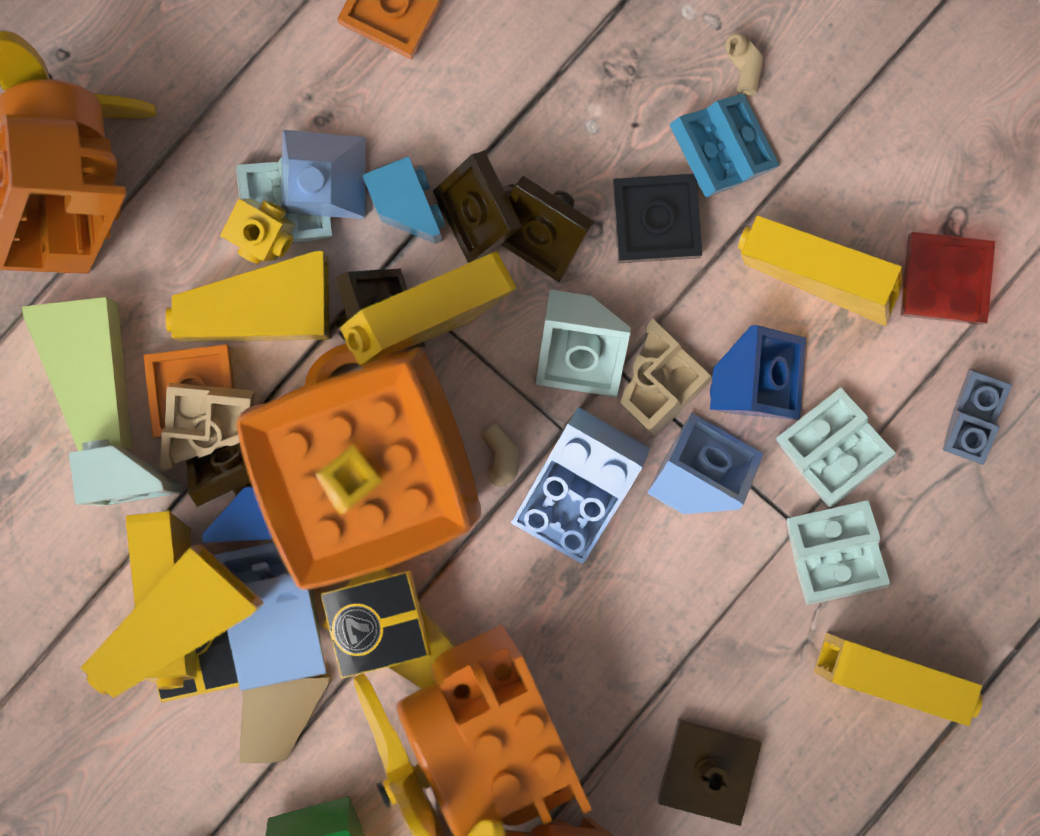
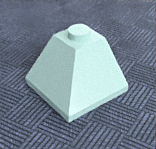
M550 289L535 385L617 397L631 327L590 295Z
M109 440L82 443V451L69 453L76 505L107 506L183 493L182 484L125 448L110 446Z

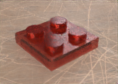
M911 232L908 235L900 316L975 325L987 324L995 241Z

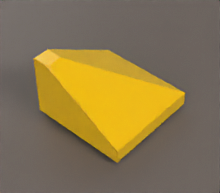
M354 444L316 473L334 507L340 514L349 510L383 482Z

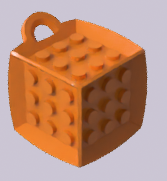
M346 344L336 346L325 352L313 363L306 376L304 386L283 395L273 402L248 407L238 417L236 422L237 432L260 509L296 586L302 590L358 577L415 557L471 531L481 517V504L457 423L425 351L419 347H415L411 351L383 357L363 365L364 369L329 379L330 375L338 367L348 363L358 364L354 354ZM354 444L383 482L349 510L340 514L334 507L316 473Z

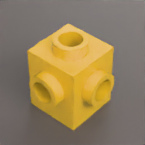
M239 198L220 237L239 247L237 253L250 262L260 264L261 261H275L278 257L282 258L288 252L294 239L291 232L295 223L285 218L286 210L273 202L263 200L261 204L255 199Z

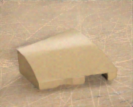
M652 319L646 328L647 336L641 353L636 356L631 382L626 385L620 403L655 438L712 381V377L681 348L680 344Z
M169 383L166 395L165 428L161 432L160 469L168 470L177 463L196 456L200 458L209 455L215 449L226 445L233 446L240 443L236 422L241 412L248 407L254 406L255 391Z
M312 676L244 690L239 763L286 761L296 745L302 730L310 720L321 696L328 688L330 676Z

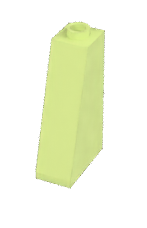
M107 297L22 306L23 317L78 451L83 450L82 443L95 440H109L110 446L133 450L118 303Z

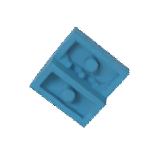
M744 93L717 100L707 109L679 116L669 124L705 198L741 185L780 166Z

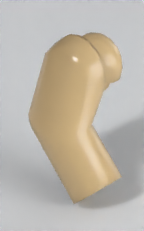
M740 33L732 34L726 39L725 49L730 60L740 71L736 90L738 93H744L747 96L756 95L763 65V56L749 38Z
M494 423L481 437L495 452L493 468L488 471L489 480L493 485L503 487L508 482H513L518 475L520 452L501 427Z

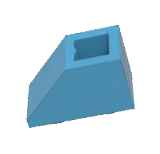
M408 156L362 175L383 223L434 244L443 241L439 229L446 227L437 203L429 206L423 191L430 189L421 165L413 168Z

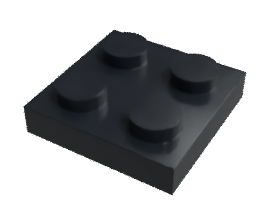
M694 174L613 179L618 264L699 259L702 257L698 189Z

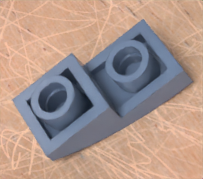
M969 369L951 416L943 450L984 465L1000 428L996 422L1012 385Z

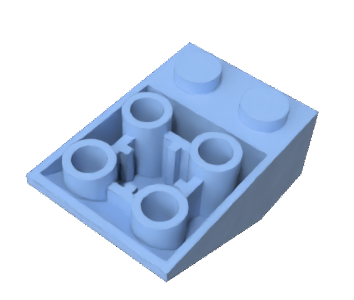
M577 407L511 523L577 562L584 564L643 468L650 448Z
M270 543L215 554L214 557L265 602L251 616L227 630L240 690L244 691L326 674L313 588L302 590L296 586L276 544Z

